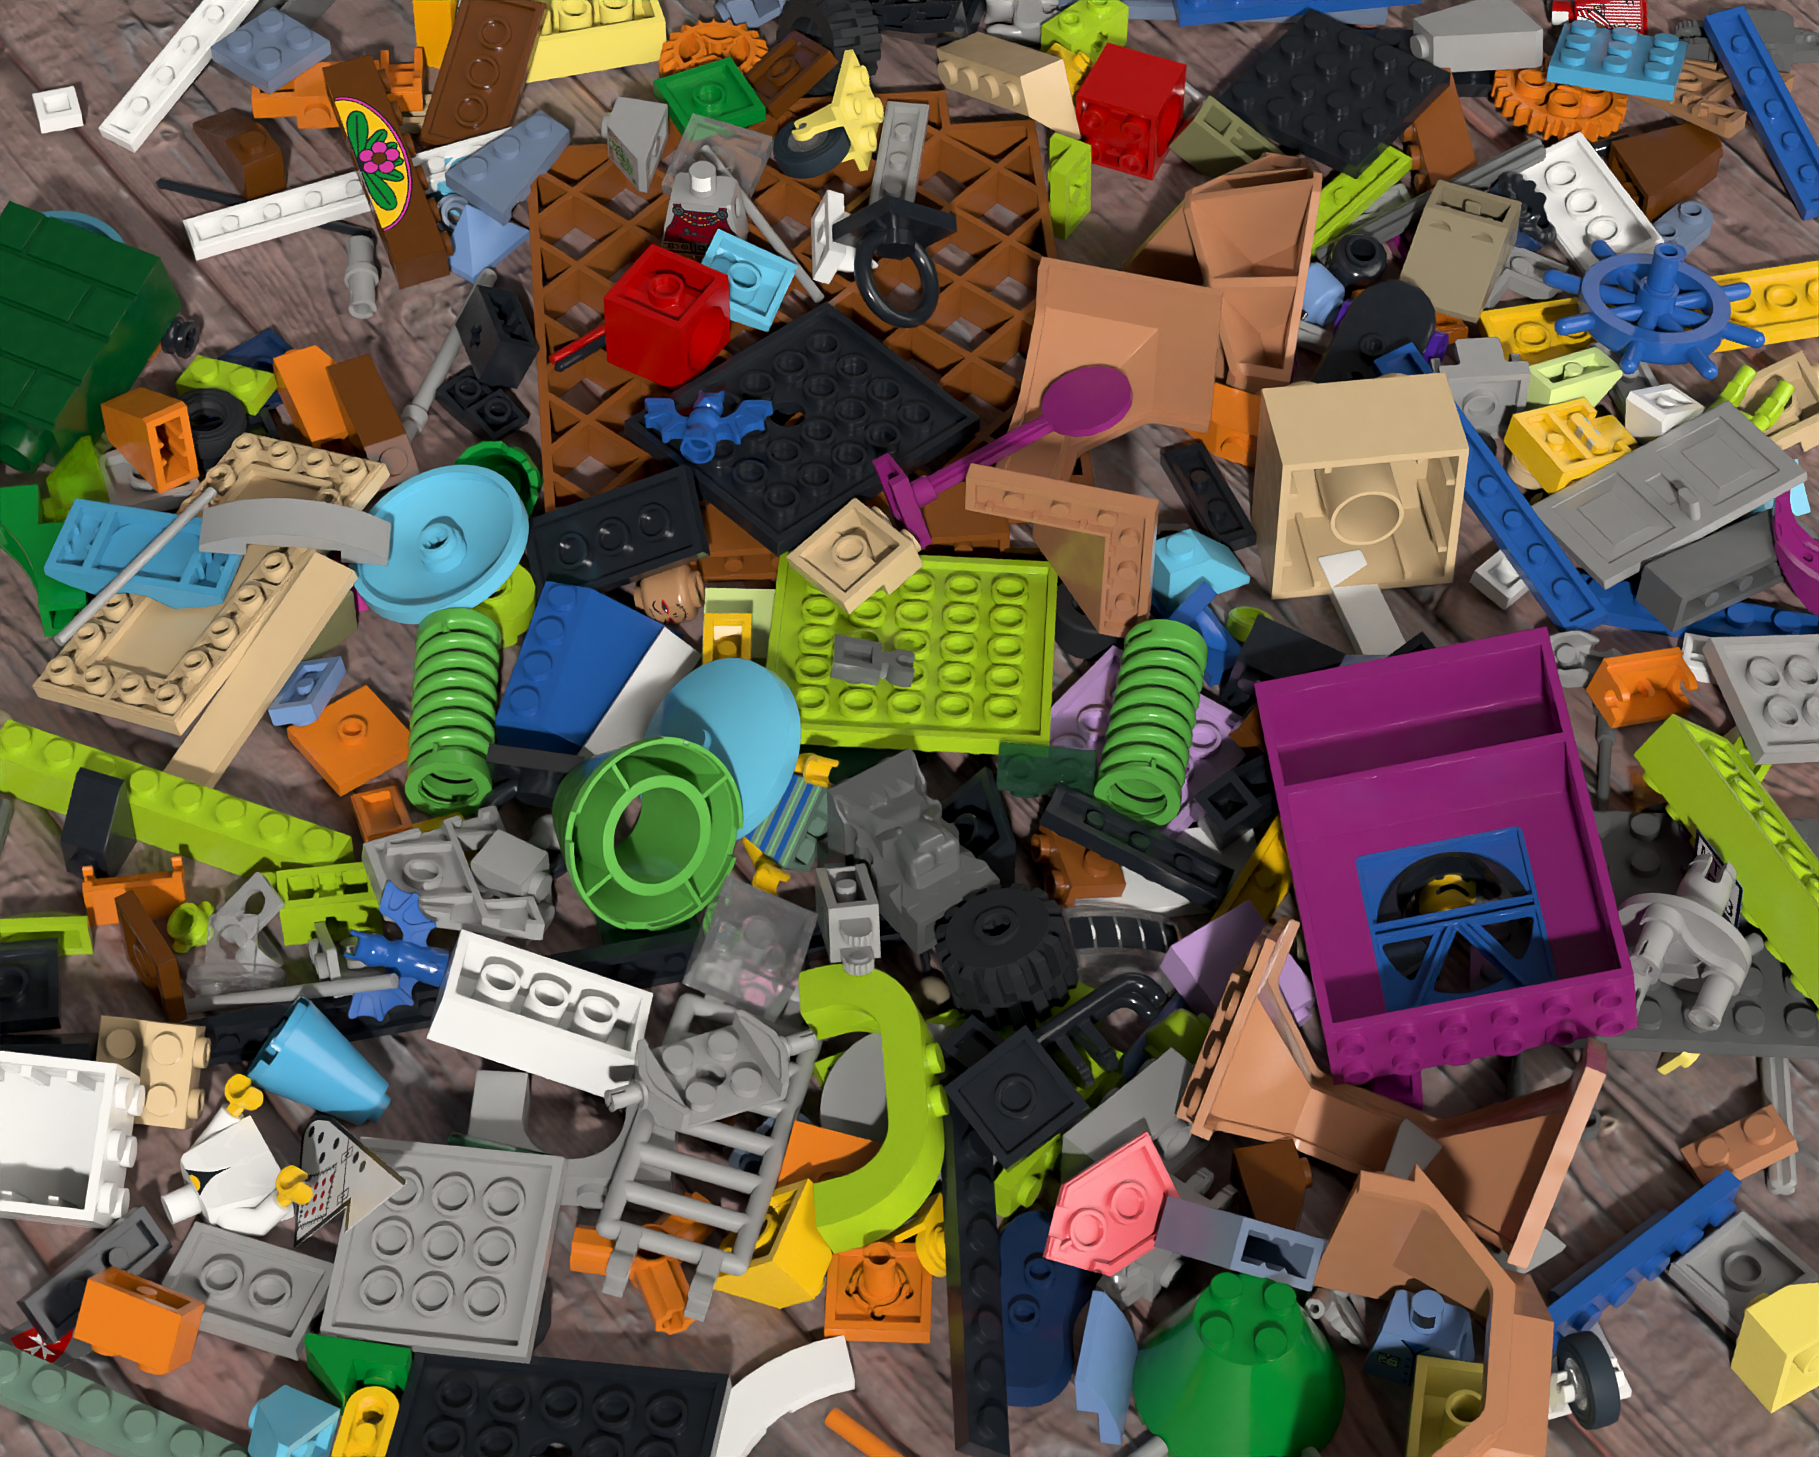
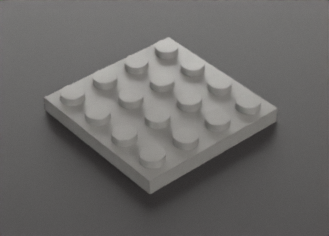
M361 1137V1143L407 1181L402 1188L344 1233L346 1206L319 1335L411 1348V1352L530 1364L568 1167L565 1157Z

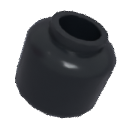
M1360 232L1349 233L1335 243L1326 263V269L1345 287V295L1351 297L1352 291L1366 289L1380 281L1387 266V253L1383 245L1375 237Z

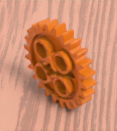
M1544 51L1543 66L1496 70L1491 91V97L1495 98L1494 106L1503 108L1501 114L1503 117H1514L1512 125H1527L1528 134L1540 131L1543 132L1544 140H1548L1553 135L1557 136L1559 141H1562L1581 131L1585 138L1595 142L1598 140V136L1609 138L1611 131L1618 132L1620 124H1623L1628 107L1626 105L1628 96L1622 93L1546 81L1552 56L1547 55Z

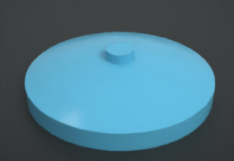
M451 465L435 468L401 483L382 497L368 512V514L391 523L388 566L349 563V568L354 570L358 577L354 586L367 606L381 617L390 621L404 624H420L427 615L438 610L448 608L471 609L497 591L518 565L524 553L529 534L528 514L514 487L495 471L475 465Z
M724 658L704 664L681 679L658 706L643 739L660 736L685 739L707 749L725 765L736 783L742 803L743 829L737 830V841L760 825L773 811L785 793L794 773L799 755L801 724L795 698L789 687L777 674L750 660Z

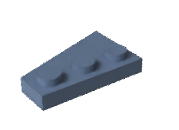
M539 110L445 172L446 186L502 226H505L511 219V210L517 202H524L531 193L532 183L539 175L547 173L569 145V129Z

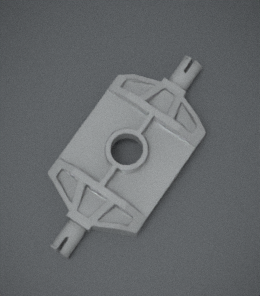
M741 1009L735 1012L733 1025L654 1049H650L647 1041L641 1039L638 1040L636 1047L633 1083L606 1090L604 1092L605 1103L611 1112L639 1103L642 1110L648 1109L667 1130L681 1132L786 1099L789 1087L788 1064L790 1056L816 1050L817 1038L815 1033L812 1034L813 1030L810 1028L786 1037L778 1036L776 1031ZM706 1076L713 1077L720 1081L721 1085L712 1087L708 1083L699 1082L698 1079Z

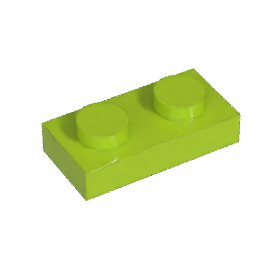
M201 355L195 357L175 383L179 396L199 388H216L227 391L240 400L246 414L256 416L278 387L273 373Z

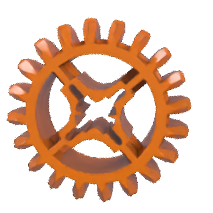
M713 18L711 23H703L697 19L695 26L682 25L680 32L670 33L669 40L663 43L660 60L658 61L659 74L663 78L731 57L741 73L745 75L769 53L766 41L759 38L758 31H748L746 23L734 26L731 19H728L725 23L716 22L715 18Z

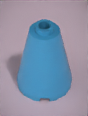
M301 994L284 1014L289 1017L288 1020H283L278 1028H274L247 1070L248 1074L246 1077L251 1079L252 1086L357 1126H362L367 1119L375 1124L392 1099L385 1094L389 1086L388 1082L313 1002Z

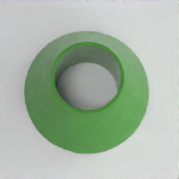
M660 736L624 745L577 764L568 772L557 789L552 807V822L570 880L585 906L599 918L618 928L625 930L626 928L647 929L652 932L673 927L693 917L721 890L737 859L732 854L736 843L737 830L743 829V811L740 794L733 777L714 754L691 741L676 737ZM642 794L641 813L634 830L622 844L614 848L615 829L622 812L634 798Z

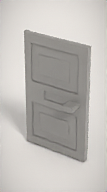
M1725 401L1533 504L1531 507L1556 542L1606 590L1643 570L1644 566L1652 559L1664 557L1703 539L1707 534L1807 481L1808 478L1807 471L1737 410L1730 401Z

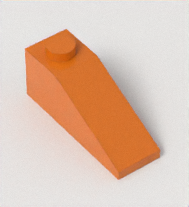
M1215 383L1212 418L1208 433L1188 429L1183 430L1199 443L1203 442L1206 449L1214 456L1255 468L1261 397Z

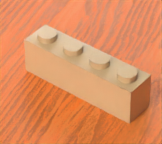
M976 32L966 38L936 49L939 59L937 66L938 75L947 89L1023 114L1062 135L1076 140L1081 139L1062 58L981 32Z

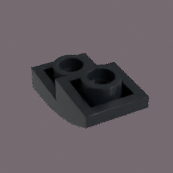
M472 368L436 389L435 400L455 420L484 441H500L528 424V417L501 388L493 392L485 383L478 382Z

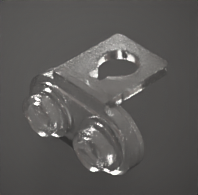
M212 914L209 917L205 964L193 965L187 970L186 983L196 991L195 998L227 994L230 991H253L286 986L287 973L283 969L271 965L256 964L260 923L257 915ZM228 927H241L246 932L245 944L236 951L235 959H226L227 953L219 946L220 935Z

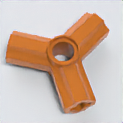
M696 1191L692 1194L688 1192L683 1194V1196L710 1203L708 1199ZM666 1212L653 1224L641 1226L700 1244L717 1229V1227ZM578 1224V1227H575L572 1239L570 1271L607 1276V1264L617 1241L600 1236L596 1231V1226ZM639 1248L629 1279L632 1285L639 1289L656 1332H666L668 1335L687 1330L688 1326L696 1320L683 1316L689 1299L688 1293L690 1289L680 1266L683 1261Z

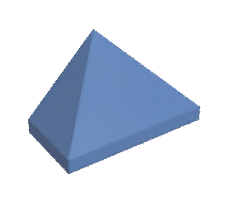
M466 204L450 238L454 256L447 257L449 270L474 284L482 269H493L529 239L530 230L512 220H509L505 226H502L477 207Z

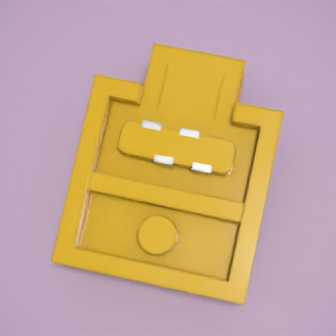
M1585 397L1513 414L1503 440L1504 444L1529 470L1530 474L1549 496L1634 451L1638 444L1613 414L1595 418L1597 411Z

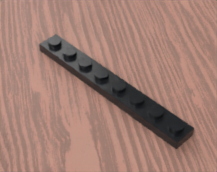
M949 1074L940 1080L939 1084L944 1088L957 1077ZM947 1095L949 1114L943 1116L945 1151L941 1176L955 1450L972 1457H1010L993 1153Z

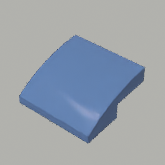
M1093 1290L1075 1375L1076 1406L1079 1411L1098 1413L1101 1443L1122 1445L1138 1348L1134 1333L1122 1311L1104 1292Z

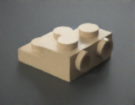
M1801 350L1756 372L1757 375L1736 409L1755 416V412L1761 407L1766 397L1770 396L1780 380L1790 383L1795 388V391L1784 406L1785 410L1778 421L1763 433L1782 450L1799 443L1805 452L1819 445V363L1810 365Z
M857 498L852 499L786 556L792 569L848 614L853 612L879 588L890 595L923 566L918 552L921 551V546L914 536L906 529L898 532L892 527L888 517L878 507L873 506L869 509Z
M101 1015L96 1061L115 1063L138 1075L140 1077L139 1085H144L145 1087L144 1108L140 1116L134 1117V1124L190 1129L194 1128L195 1119H201L205 1105L204 1089H199L201 1068H207L211 1053L210 1038H205L206 1026Z

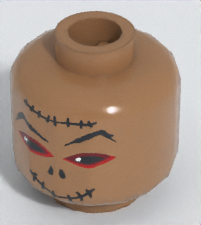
M685 564L642 579L640 586L634 587L636 609L639 613H646L647 617L665 626L694 620L699 608L705 605V589L700 573L697 570L692 571Z

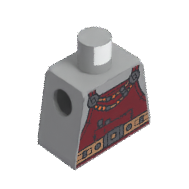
M708 161L695 162L690 166L689 173L680 172L675 175L661 247L676 254L705 256L717 229L747 242L749 223L738 180L733 177L716 176L715 166Z

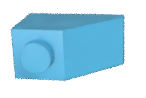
M1192 529L1156 540L1152 591L1167 612L1179 608L1204 581L1217 594L1249 584L1250 576L1228 546Z
M283 1385L265 1399L261 1398L253 1407L248 1421V1426L252 1429L248 1452L251 1457H329L341 1409L292 1387Z

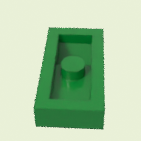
M306 1333L304 1346L308 1370L333 1406L341 1409V1417L343 1416L348 1399L358 1388L378 1386L392 1393H404L413 1362L411 1348Z

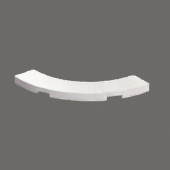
M844 1335L816 1341L791 1350L765 1363L731 1388L716 1457H747L752 1448L766 1434V1429L785 1413H793L814 1401L830 1395L854 1390L855 1378Z

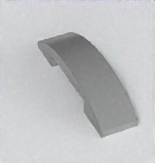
M291 498L246 499L203 509L199 552L246 555L247 544L338 550L341 551V562L388 566L391 523L353 508L314 500Z

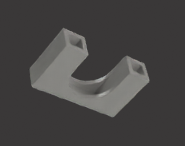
M477 1070L466 1147L549 1155L534 1146L526 1136L531 1104L528 1073ZM634 1078L630 1079L629 1084L633 1083ZM639 1103L626 1107L623 1129L618 1138L608 1148L589 1157L566 1159L568 1167L560 1205L582 1206L590 1210L602 1209L638 1111ZM654 1125L648 1143L678 1152L680 1132ZM640 1163L634 1182L673 1193L675 1173ZM628 1201L624 1207L638 1212L647 1213L655 1211V1209Z

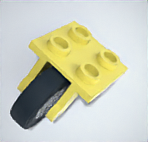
M853 49L845 50L832 103L816 112L808 113L792 120L776 135L773 142V154L779 168L787 176L796 179L813 178L832 170L841 162L855 159L860 171L868 170L872 152L876 151L877 148L876 135L879 123L883 122L884 111L881 100L878 97L875 98L871 91L868 71L864 65L860 66Z

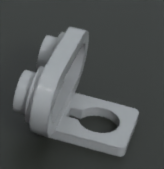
M256 872L231 898L224 897L216 906V916L218 919L213 923L216 931L225 940L232 944L237 943L241 950L236 955L238 962L244 969L256 977L262 972L276 973L284 964L282 956L262 930L284 907V901L265 875L260 872ZM262 892L265 897L263 910L256 917H253L245 909L246 901L252 894Z

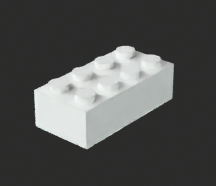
M461 929L447 963L426 1039L604 1097L606 1090L625 1086L630 1082L634 1073L637 1042L644 1039L653 993Z

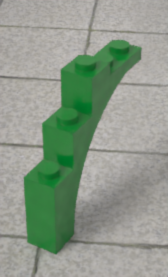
M38 484L0 487V549L5 551L31 580L38 594V606L45 637L56 636L91 602V593L71 587L45 575V563L64 522L44 524V511Z

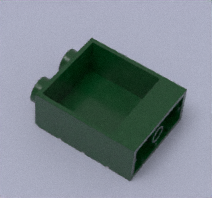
M11 201L8 202L0 214V461L19 472L34 474L41 463L56 469L60 468L61 470L63 460L65 464V461L68 462L70 460L69 456L72 454L74 457L77 456L76 459L80 461L75 467L76 471L72 474L75 476L105 429L101 404L129 392L183 305L160 257L52 216L50 218L46 217L41 212ZM79 443L80 449L75 454V452L73 453L74 447Z

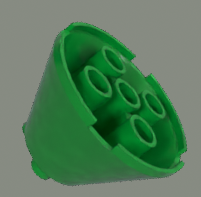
M1230 1272L1217 1274L1209 1286L1167 1314L1150 1330L1138 1350L1132 1380V1394L1137 1415L1142 1425L1146 1424L1154 1436H1159L1165 1442L1169 1457H1300L1302 1450L1307 1447H1314L1320 1454L1337 1431L1342 1418L1346 1395L1345 1378L1340 1360L1326 1336L1297 1302L1294 1290L1285 1283H1277L1267 1277L1260 1278L1249 1274H1233Z

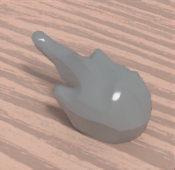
M1568 631L1549 636L1562 687L1588 686L1604 658L1624 655L1615 648L1609 649L1606 652L1594 651L1593 647L1598 644L1599 639L1584 631Z

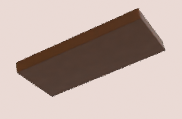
M461 0L418 138L420 145L438 148L513 126L548 12L546 3L534 0Z

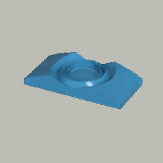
M76 498L45 563V575L97 596L179 515ZM194 517L116 594L131 593L144 595L173 609L201 608L223 604L244 555L199 552L202 518Z

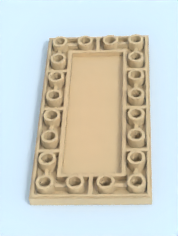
M243 432L241 436L233 441L231 448L216 466L207 472L206 478L191 496L182 502L176 514L180 515L209 486L216 490L217 495L203 509L246 499L291 498L332 503L362 511L389 478L390 473L384 463ZM203 509L195 517L202 518ZM248 544L247 553L241 560L223 604L173 609L144 595L131 593L115 594L73 635L56 658L47 664L45 671L32 687L37 696L43 699L181 736L237 667L239 661L315 552L326 556L330 550Z

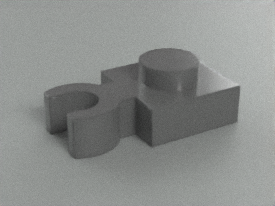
M835 634L831 650L830 678L841 679L851 684L863 683L878 686L879 678L886 679L895 686L911 687L915 668H912L915 654L906 650L885 652L882 651V643Z

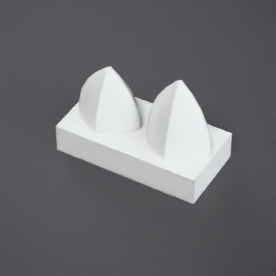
M831 190L826 191L811 218L813 280L826 284L831 282L836 271L854 272V256L857 249L832 242V225L851 214L844 211V194ZM873 259L871 263L872 269L878 267V264Z

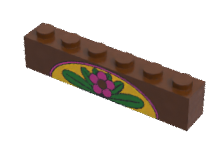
M371 54L323 67L322 72L329 102L399 289L450 275L447 257L454 256L452 244L447 231L439 232L436 225L441 223V218L434 197L426 199L424 191L428 190L427 179L422 165L414 166L411 158L416 157L415 148L409 132L402 134L399 126L404 125L397 100L389 102L387 94L391 93V87L385 69L377 70Z

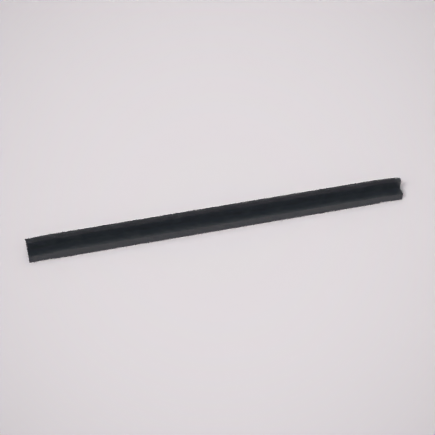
M816 907L551 954L544 957L639 989L710 977L713 975L720 952L738 956L739 961L736 970L744 968V958H748L751 961L763 957L767 966L798 961V957L803 950L825 946L817 921ZM879 913L880 936L897 933ZM420 981L416 982L411 991L414 1002L413 1006H395L386 1013L381 1022L371 1016H358L350 1019L347 1013L352 995L338 998L333 996L320 997L309 1000L313 1002L349 1042L429 1028L440 987L424 984ZM295 1001L224 1013L180 1024L206 1026L205 1038H210L211 1053L207 1067L229 1062L254 1060L274 1028H278L283 1020H288L289 1017L284 1014Z

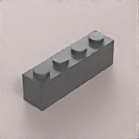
M1773 507L1763 512H1756L1750 518L1735 525L1723 527L1715 534L1693 542L1664 557L1654 558L1649 561L1641 572V581L1636 600L1673 633L1786 581L1787 578L1780 567L1774 548ZM1793 513L1798 525L1813 539L1818 541L1819 535Z

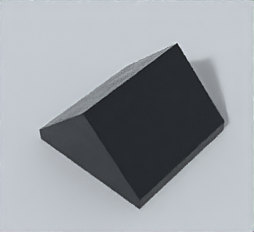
M984 767L940 803L942 805V819L948 823H954L959 831L960 845L971 851L976 859L985 861L991 871L1000 879L1001 888L1004 889L1009 888L1015 883L1016 841L992 770Z

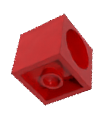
M1107 42L1076 96V118L1081 139H1078V141L1091 145L1092 164L1153 181L1170 151L1168 146L1183 124L1186 64Z
M651 244L603 297L607 362L673 391L698 378L731 340L729 275L655 244Z

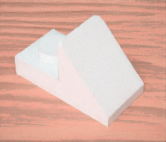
M1671 384L1633 390L1629 392L1626 398L1625 429L1637 442L1645 445L1677 428V426L1701 415L1705 407Z

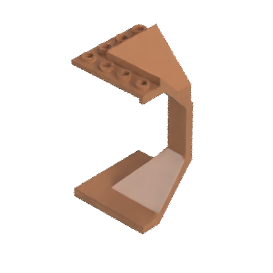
M1042 256L1037 275L1035 319L1018 402L1007 433L1043 414L1041 409L1043 396L1050 386L1065 374L1084 367L1103 366L1114 368L1124 374L1133 391L1132 406L1121 421L1110 429L1095 435L1071 437L1053 431L998 461L995 468L971 463L966 476L965 510L1033 523L1032 539L1098 633L1125 639L1130 629L1139 623L1150 620L1159 499L1071 483L1070 480L1077 459L1083 453L1142 425L1155 423L1208 433L1212 418L1223 290Z
M1282 914L1275 925L1267 922L1261 934L1258 935L1257 940L1254 941L1249 955L1245 953L1231 973L1175 1117L1192 1123L1193 1125L1189 1133L1208 1141L1214 1131H1223L1271 1143L1293 1139L1296 1150L1359 1175L1361 1170L1367 1172L1383 1171L1394 1142L1395 1133L1402 1121L1407 1118L1442 1146L1440 1152L1424 1170L1426 1176L1473 1233L1504 1250L1508 1254L1507 1263L1527 1270L1607 1075V1044L1591 1037L1587 1038L1573 1074L1560 1084L1447 1118L1432 1116L1358 1085L1345 1083L1334 1086L1332 1075L1326 1073L1317 1065L1279 987L1280 974L1301 921Z
M1417 1163L1407 1180L1397 1178L1388 1172H1367L1361 1170L1323 1246L1313 1286L1385 1301H1391L1396 1290L1403 1289L1415 1294L1422 1290H1433L1442 1296L1444 1303L1464 1308L1470 1313L1471 1319L1486 1321L1480 1416L1431 1457H1546L1554 1321L1531 1275L1503 1269Z

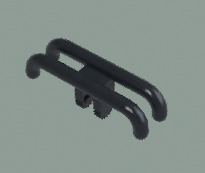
M1125 972L1111 978L1032 1031V1034L1046 1052L1054 1057L1069 1078L1073 1080V1083L1080 1087V1089L1085 1090L1094 1084V1075L1071 1040L1074 1039L1105 1073H1110L1119 1067V1061L1113 1048L1109 1046V1043L1094 1025L1120 1008H1128L1135 1011L1144 1021H1154L1159 1014L1157 1006L1162 1005L1166 1001V992L1160 984L1147 975L1139 972Z

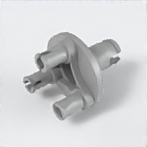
M1712 854L1698 855L1688 865V871L1682 878L1675 895L1664 893L1638 894L1627 898L1618 907L1634 973L1637 1016L1650 985L1657 983L1658 979L1671 986L1698 992L1697 1000L1688 1014L1690 1021L1706 1030H1717L1722 1022L1721 1018L1732 996H1736L1740 992L1752 962L1751 951L1746 940L1729 921L1722 917L1730 899L1731 890L1735 887L1737 872L1729 862L1723 865L1718 878L1713 883L1705 879L1712 863Z

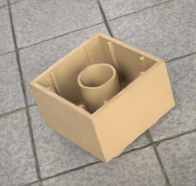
M1445 372L1419 375L1389 373L1375 379L1320 384L1300 381L1285 387L1264 388L1261 390L1251 525L1257 534L1256 544L1271 600L1331 594V586L1317 558L1359 549L1367 565L1334 587L1377 584L1381 590L1453 583L1469 446Z

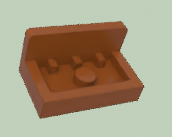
M1040 825L1037 834H1034L1031 839V856L1033 861L1040 866L1044 877L1045 892H1047L1050 900L1055 899L1063 917L1070 916L1076 899L1122 897L1127 883L1119 864L1107 860L1099 854L1068 838L1061 837L1054 831Z

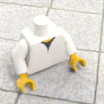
M242 1074L233 1075L225 1085V1097L230 1104H223L207 1128L180 1158L185 1186L161 1196L164 1210L172 1225L200 1214L204 1224L243 1236L262 1237L279 1221L295 1216L292 1202L304 1205L309 1203L313 1197L312 1188L303 1183L308 1178V1174L294 1165H289L280 1170L252 1117L244 1118L242 1114L244 1109L252 1111L262 1105L263 1093L253 1086L250 1087L251 1079Z

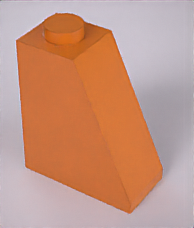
M316 345L304 349H292L281 356L273 358L274 375L278 386L277 391L302 445L344 455L355 454L325 367L337 362Z
M139 387L101 404L107 439L159 494L199 477L187 405L183 401Z

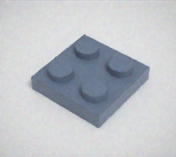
M274 7L261 13L210 47L213 61L269 95L332 54L330 40Z

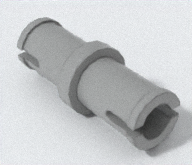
M363 235L353 236L349 239V242H346L348 267L344 271V283L349 288V313L355 318L360 319L372 317L374 312L377 311L375 287L379 282L378 270L374 266L373 261L374 243L371 238Z

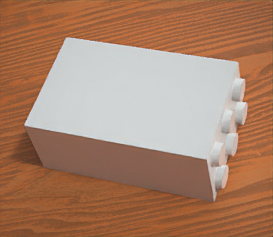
M0 1051V1218L106 1230L128 1212L130 1194L129 1189L124 1188L127 1167H133L137 1155V1138L132 1136L134 1117L142 1114L145 1102L144 1085H139L140 1077L115 1063Z

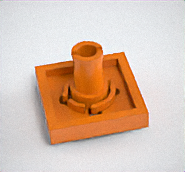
M872 1242L856 1249L836 1254L832 1252L833 1257L827 1269L824 1339L844 1335L845 1341L930 1344L933 1275L921 1264L916 1252L915 1243ZM848 1292L853 1295L852 1297H849L846 1293ZM908 1295H913L911 1298L906 1299ZM873 1314L876 1317H881L882 1315H884L885 1318L882 1320H874L871 1316Z

